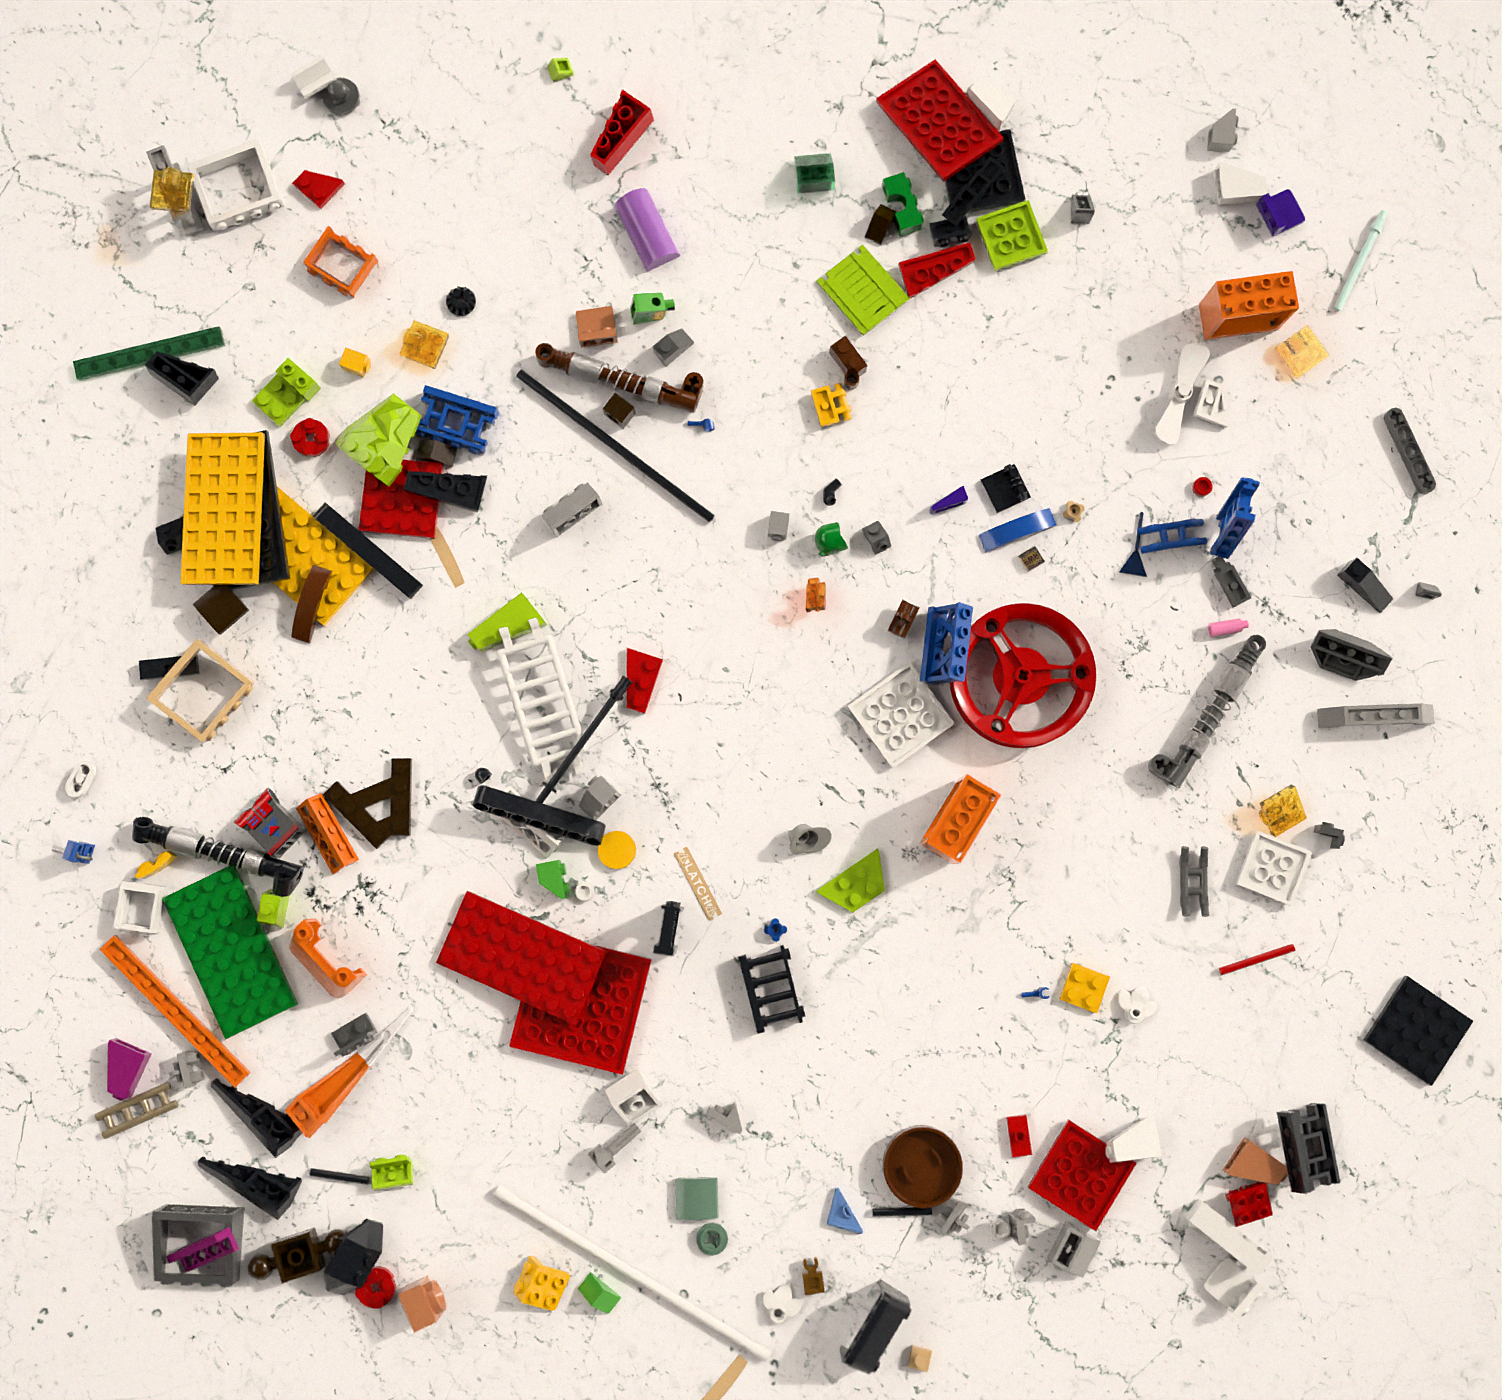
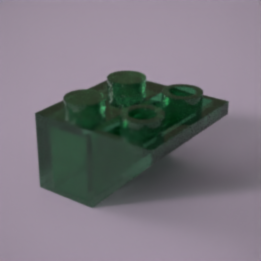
M831 153L794 156L797 193L834 190L835 174Z

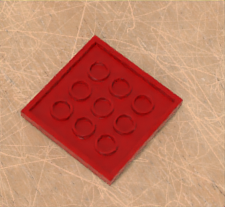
M402 460V470L390 487L366 470L358 530L360 532L435 539L439 501L403 491L408 471L443 474L444 465L434 462Z
M1068 1119L1027 1187L1094 1231H1097L1137 1163L1133 1160L1110 1163L1105 1152L1107 1144Z

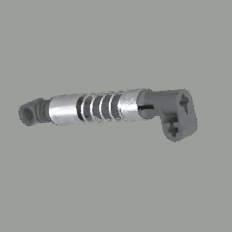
M1261 635L1250 636L1244 642L1239 655L1236 657L1237 659L1228 664L1214 688L1215 693L1211 692L1216 699L1213 703L1206 701L1209 705L1205 709H1201L1203 713L1199 718H1196L1198 721L1195 726H1191L1192 730H1188L1183 738L1175 759L1172 760L1165 755L1159 754L1149 761L1148 769L1153 775L1176 788L1181 787L1196 760L1201 759L1210 744V737L1216 735V727H1221V719L1226 718L1222 710H1231L1228 702H1235L1250 679L1252 667L1266 647V641ZM1256 642L1259 645V649L1254 650L1251 648L1250 643ZM1226 704L1229 706V709H1224ZM1188 752H1190L1188 759L1184 763L1183 760L1185 759ZM1159 761H1161V762H1162V764H1161L1162 767H1161L1160 769H1157V768H1156V767H1157V764H1156V763L1159 762ZM1170 764L1171 766L1168 771L1163 775L1162 772L1165 769L1163 767Z

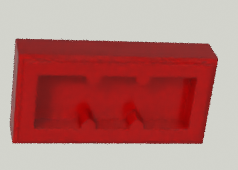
M1027 1115L1007 1116L1012 1157L1032 1155Z

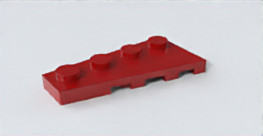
M968 242L899 262L898 266L907 295L911 299L974 263L976 258L971 243Z

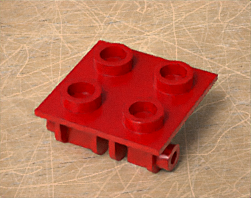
M1257 1181L1249 1186L1245 1185V1189L1239 1187L1240 1191L1238 1189L1229 1190L1225 1194L1227 1201H1230L1235 1227L1273 1215L1266 1182L1259 1183Z

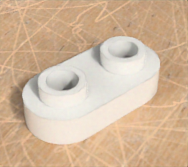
M80 761L76 764L65 786L66 793L69 796L79 798L86 794L96 774V766L92 762ZM88 767L89 772L85 774L84 770ZM80 785V790L77 792L76 786Z

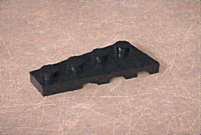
M408 471L403 491L478 512L487 475L472 476L471 474L453 475L452 473L434 474L433 472Z

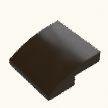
M214 585L193 603L197 611L219 635L223 634L249 611L243 601L228 585Z

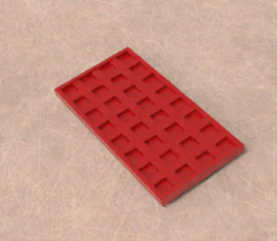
M466 891L436 963L577 1025L608 951L473 892Z

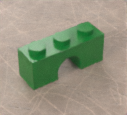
M904 172L884 178L882 181V189L887 203L899 201L905 207L902 211L896 212L894 216V222L900 237L921 230L922 223L924 222L922 212H918L917 198L915 194L912 195L910 190L912 188L909 177L906 178Z

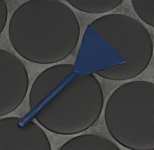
M1140 512L1138 528L1142 527L1143 512ZM1138 533L1135 550L1119 573L1147 577L1138 551L1141 536H1138Z

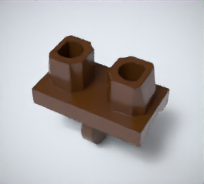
M902 599L887 631L905 639L920 607Z

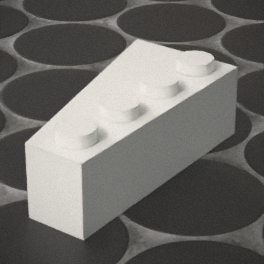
M1199 1198L1185 1215V1218L1190 1221L1187 1224L1196 1232L1199 1229L1204 1232L1203 1238L1212 1245L1215 1242L1221 1246L1219 1250L1227 1257L1233 1255L1237 1259L1235 1263L1244 1270L1248 1267L1260 1276L1273 1258L1272 1255L1259 1247L1258 1244L1244 1235Z

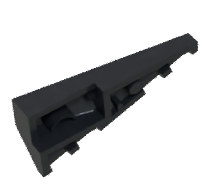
M216 1078L211 1082V1087L275 1158L289 1149L302 1132L287 1113L276 1110L275 1106L251 1094L245 1095L237 1091L236 1087H229L221 1083L220 1079Z
M201 1157L198 1160L200 1168L276 1220H279L291 1206L302 1183V1178L285 1177V1174L282 1173L275 1175L267 1173L263 1169L240 1164L233 1166L225 1164L221 1160L218 1162L206 1160L205 1157Z

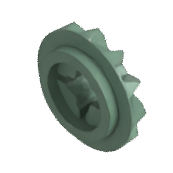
M712 1222L704 1224L699 1229L696 1242L703 1253L717 1255L726 1248L728 1235L721 1224ZM708 1231L713 1236L719 1235L715 1240L716 1246L712 1243V1241L706 1242L709 1238Z

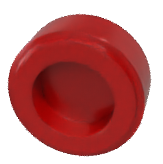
M1206 477L1196 479L1192 485L1194 494L1199 497L1207 496L1213 488L1211 480Z

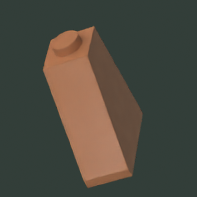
M1243 1138L1223 1168V1171L1231 1176L1276 1185L1283 1182L1288 1175L1287 1166L1246 1138Z

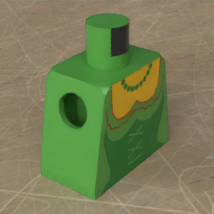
M661 292L633 294L630 305L633 325L662 320L666 311L675 310L674 299L664 300L663 293Z

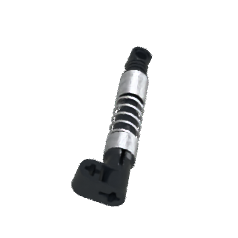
M138 817L133 821L132 840L134 842L160 844L166 850L193 858L198 857V859L203 854L208 856V862L213 857V861H217V865L224 863L227 867L230 865L236 867V870L241 868L242 872L272 877L274 878L272 891L280 897L291 895L303 875V866L273 858L263 851L252 848L243 849L241 845L235 847L231 842L223 843L221 839L214 843L212 837H208L205 840L204 834L176 826H160L148 817ZM210 838L213 843L207 842V840Z

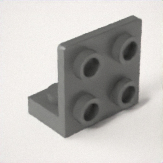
M367 1012L331 1033L340 1048L334 1052L335 1057L340 1054L342 1057L349 1055L357 1050V1045L361 1047L374 1040L373 1035L378 1032Z

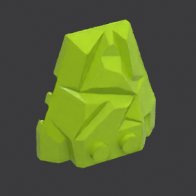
M393 393L349 425L335 443L360 466L390 487L402 470L403 465H401L404 454H408L409 448L407 446L410 438H414L422 415Z

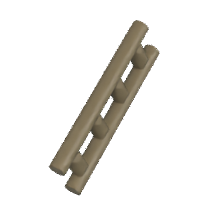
M166 1082L96 1113L95 1119L97 1121L104 1119L107 1130L102 1132V1137L107 1139L177 1108L178 1102L176 1100L170 1102L166 1091L171 1089V1084ZM158 1095L162 1106L151 1110L148 1099ZM140 1103L144 1114L133 1118L129 1107ZM122 1111L126 1122L115 1126L111 1115Z

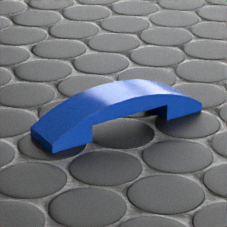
M1050 508L1001 524L979 534L985 552H988L1033 533H1039L1055 527L1056 523Z

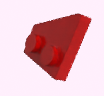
M304 170L292 183L294 187L320 209L345 185L342 179Z

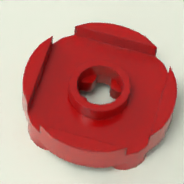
M312 418L299 422L290 434L293 447L306 457L322 455L330 444V433L327 427L322 422ZM309 434H315L313 442L306 441Z
M382 1266L373 1267L362 1288L355 1291L356 1298L369 1308L380 1309L388 1304L396 1292V1284L392 1272ZM377 1282L381 1290L374 1292L371 1284L374 1285Z

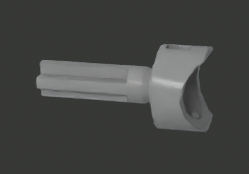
M634 1123L610 1143L607 1148L598 1144L588 1155L605 1174L616 1165L613 1161V1156L634 1139L641 1130Z

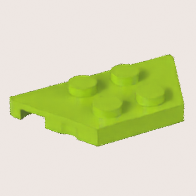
M875 849L816 890V892L852 913L885 891L879 850Z

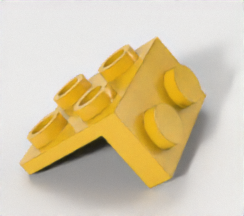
M529 1255L527 1262L523 1265L520 1278L515 1283L513 1293L521 1303L554 1311L558 1306L570 1275L568 1272L544 1266L536 1257Z

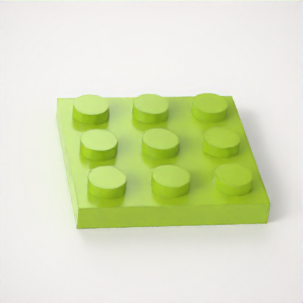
M1029 200L977 217L975 220L994 271L1030 260L1048 252Z

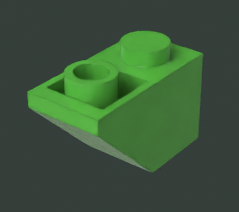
M561 860L536 864L539 884L561 899L568 898L567 894H570L568 882L565 883L564 875H566L565 863L561 864Z

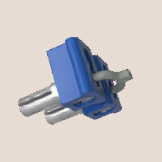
M68 840L66 847L53 846L52 852L63 855L62 859L70 862L89 864L93 860L92 854L95 845Z

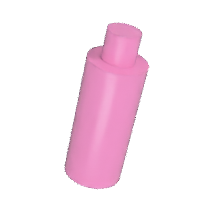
M1240 618L1208 624L1211 637L1242 632L1244 628L1249 627L1248 621H1241Z

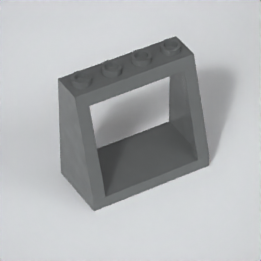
M165 1204L152 1212L154 1281H161L163 1285L181 1282L180 1285L183 1286L200 1283V1286L220 1284V1287H232L240 1279L244 1207ZM169 1220L224 1223V1229L230 1227L239 1249L225 1256V1275L165 1273ZM225 1238V1246L228 1247V1248H230V1246H229V1244H228V1242H227V1240H226V1238Z

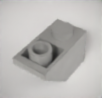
M1232 108L1213 124L1208 132L1207 150L1230 152L1232 147L1236 145L1238 135L1235 134V128L1239 121V117L1236 116V108Z

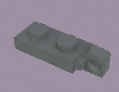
M1217 556L1213 558L1212 562L1216 568L1213 571L1232 607L1234 608L1251 599L1234 565H1231L1230 562L1226 563L1222 557Z

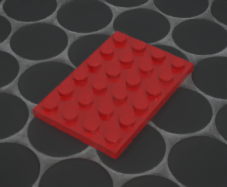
M936 59L876 98L878 106L943 182L1003 142L1002 135Z

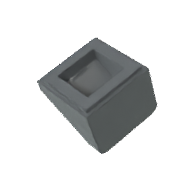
M1418 582L1415 595L1434 600L1439 598L1442 593L1435 585Z

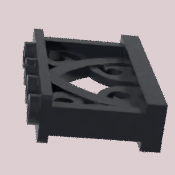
M666 901V904L661 905V909H664L659 942L654 945L653 953L674 956L677 953L678 945H674L679 912L684 911V907L680 906L681 902Z

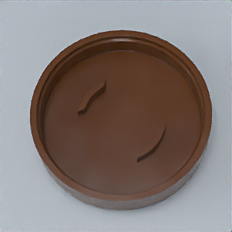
M915 1125L901 1130L890 1140L883 1155V1174L889 1189L900 1201L912 1207L931 1208L944 1203L956 1192L962 1179L963 1162L957 1146L946 1133L932 1126Z

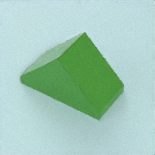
M592 1272L589 1273L578 1288L592 1307L607 1314L611 1312L621 1299V1296Z

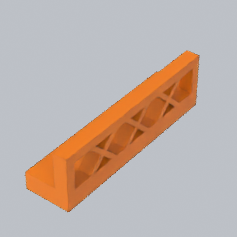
M322 793L307 798L296 807L333 875L359 860ZM305 807H306L307 810L309 811V816L307 815V813H306V811H305V809H304ZM324 841H325L326 844L328 845V849H326V847H325V845H324ZM333 858H335L339 866L336 867Z

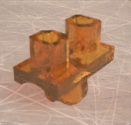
M818 577L808 579L806 585L805 609L807 613L812 610L816 612L826 610V583L820 582Z

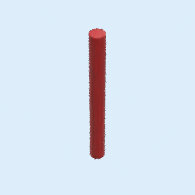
M1293 944L1265 952L1220 967L1219 972L1221 975H1225L1294 952L1295 947Z

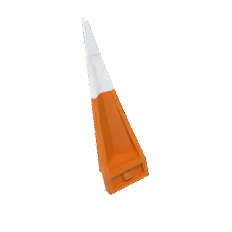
M412 1008L406 1010L375 1037L374 1040L347 1061L298 1095L285 1109V1112L305 1137L311 1138L323 1123L326 1124L413 1012Z

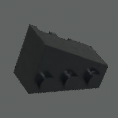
M158 351L145 364L151 376L194 406L219 379L213 368H205L197 363H189L178 357Z

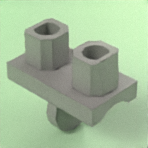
M185 1051L177 1054L178 1062L173 1063L175 1071L169 1072L170 1076L176 1075L177 1082L183 1081L185 1089L193 1087L205 1079L202 1069L193 1071L192 1064L200 1062L199 1052Z
M950 1197L944 1205L952 1211L949 1218L942 1213L937 1215L934 1222L941 1228L940 1231L943 1234L949 1235L956 1223L954 1231L957 1233L960 1232L962 1227L966 1230L969 1229L970 1226L965 1223L969 1216L964 1213L961 1219H959L968 1205L964 1201H958Z

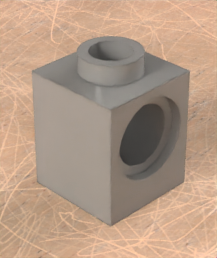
M771 511L768 527V537H771V540L782 541V539L787 538L790 513Z

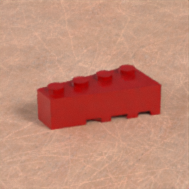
M623 89L620 92L618 102L615 103L612 109L613 112L610 118L605 123L603 133L599 135L590 154L594 166L608 176L654 121L651 108Z

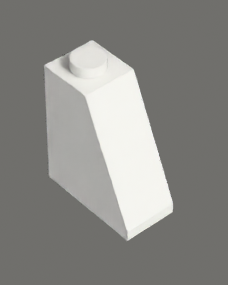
M977 78L974 84L970 83L966 91L971 101L999 132L1010 115L1017 97L980 78Z
M1219 162L1214 169L1218 206L1257 203L1263 195L1269 193V184H1266L1265 176L1223 162Z
M1149 1116L1141 1119L1108 1141L1105 1148L1106 1156L1110 1163L1162 1156L1155 1117Z

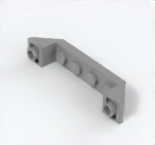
M1432 704L1359 705L1317 709L1318 728L1386 724H1435Z

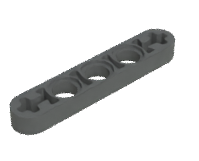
M1391 408L1384 414V422L1416 490L1421 494H1428L1435 489L1436 481L1404 413L1399 408ZM1397 415V418L1391 419L1390 416ZM1399 429L1404 430L1406 438H1399L1397 431ZM1407 446L1414 449L1413 456L1406 454L1405 448ZM1415 463L1422 466L1421 473L1414 471L1413 465ZM1425 474V477L1418 479V477ZM1424 482L1429 483V486L1423 488L1422 484Z

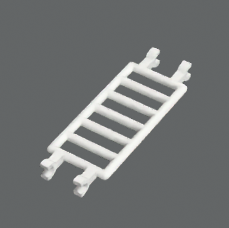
M533 618L529 620L535 639L513 645L508 627L499 629L505 648L498 650L497 655L531 765L533 767L542 766L545 780L548 784L553 777L550 763L565 759L573 748L537 758L535 747L574 735L578 742L583 734L553 637L551 635L542 636L538 619ZM547 643L549 655L509 667L506 655ZM549 662L553 663L556 673L517 685L514 684L513 673ZM558 680L560 692L520 703L517 692ZM564 698L567 710L526 722L524 710ZM567 717L570 718L573 728L535 740L531 739L529 729ZM586 744L579 752V754L587 751ZM579 754L573 761L576 775L585 772Z

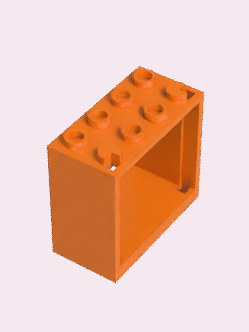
M1293 271L1216 281L1198 304L1205 340L1279 330L1299 309Z
M968 774L958 778L919 844L951 864H960L1001 797V794ZM959 852H960V853H962V854H961V856H960L959 859H958V858H956V857L958 856V854H959Z

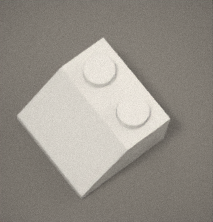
M636 1069L605 1089L612 1107L628 1126H631L662 1106L659 1098L639 1069Z

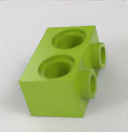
M287 358L275 370L281 378L308 402L321 389L290 358Z

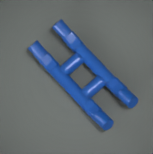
M1186 519L1137 528L1138 536L1159 532L1161 540L1160 543L1140 547L1141 553L1206 545L1208 542L1206 537L1187 539L1185 528L1203 526L1204 520ZM1177 529L1179 540L1169 541L1167 530Z

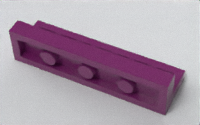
M230 1227L187 1245L166 1256L169 1264L180 1259L187 1273L233 1253L239 1247ZM225 1238H226V1240H227V1242H228L230 1248H228V1247H226V1246L224 1245V1240H225ZM212 1245L217 1247V1253L212 1251ZM200 1250L205 1253V1258L200 1256ZM187 1256L193 1258L192 1266Z

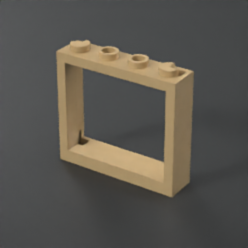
M196 639L146 699L198 740L205 742L206 740L210 741L217 734L215 730L219 725L223 726L228 721L229 717L227 715L231 710L235 712L242 704L240 700L244 695L247 697L254 689L252 685L255 682L202 640ZM200 650L244 683L203 733L159 700Z

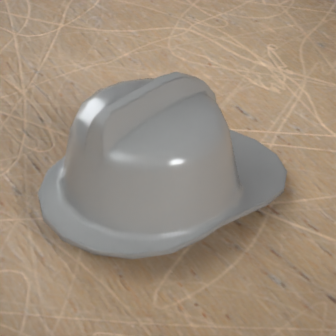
M807 824L797 825L787 833L791 842L790 850L794 854L821 851L826 848L832 839L829 829L825 827L812 828Z

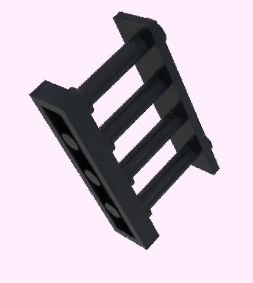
M780 945L781 952L751 959V957L747 958L746 954L738 956L757 1034L765 1032L764 1027H767V1024L798 1017L799 1023H802V1017H806L803 1005L799 1006L788 964V960L791 959L789 948H784V945ZM782 959L784 961L786 971L759 978L751 976L750 970L754 966ZM788 978L791 990L764 997L756 996L755 989L758 986ZM793 998L796 1009L766 1017L765 1015L761 1016L759 1008L763 1007V1005Z

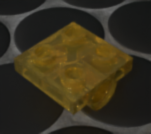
M165 167L163 171L154 170L150 208L152 210L190 213L194 175L181 172L172 167Z
M414 320L411 328H408L403 336V346L399 354L404 358L436 369L450 335Z
M1309 325L1303 327L1275 348L1296 379L1330 356Z
M1292 784L1259 803L1262 809L1259 811V817L1268 826L1271 835L1274 837L1279 836L1307 819L1296 786Z

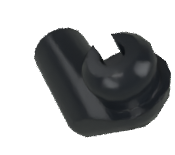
M837 478L823 489V501L828 506L836 503L835 491L842 486Z

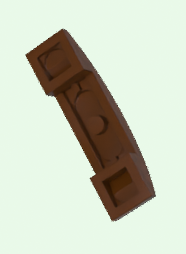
M316 565L312 566L296 608L292 638L311 643L316 626L314 625L324 589H327L332 573L331 570Z

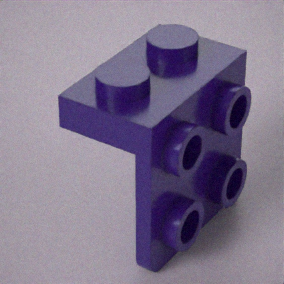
M1286 189L1273 196L1267 193L1256 203L1258 211L1272 237L1305 221V216L1290 189Z

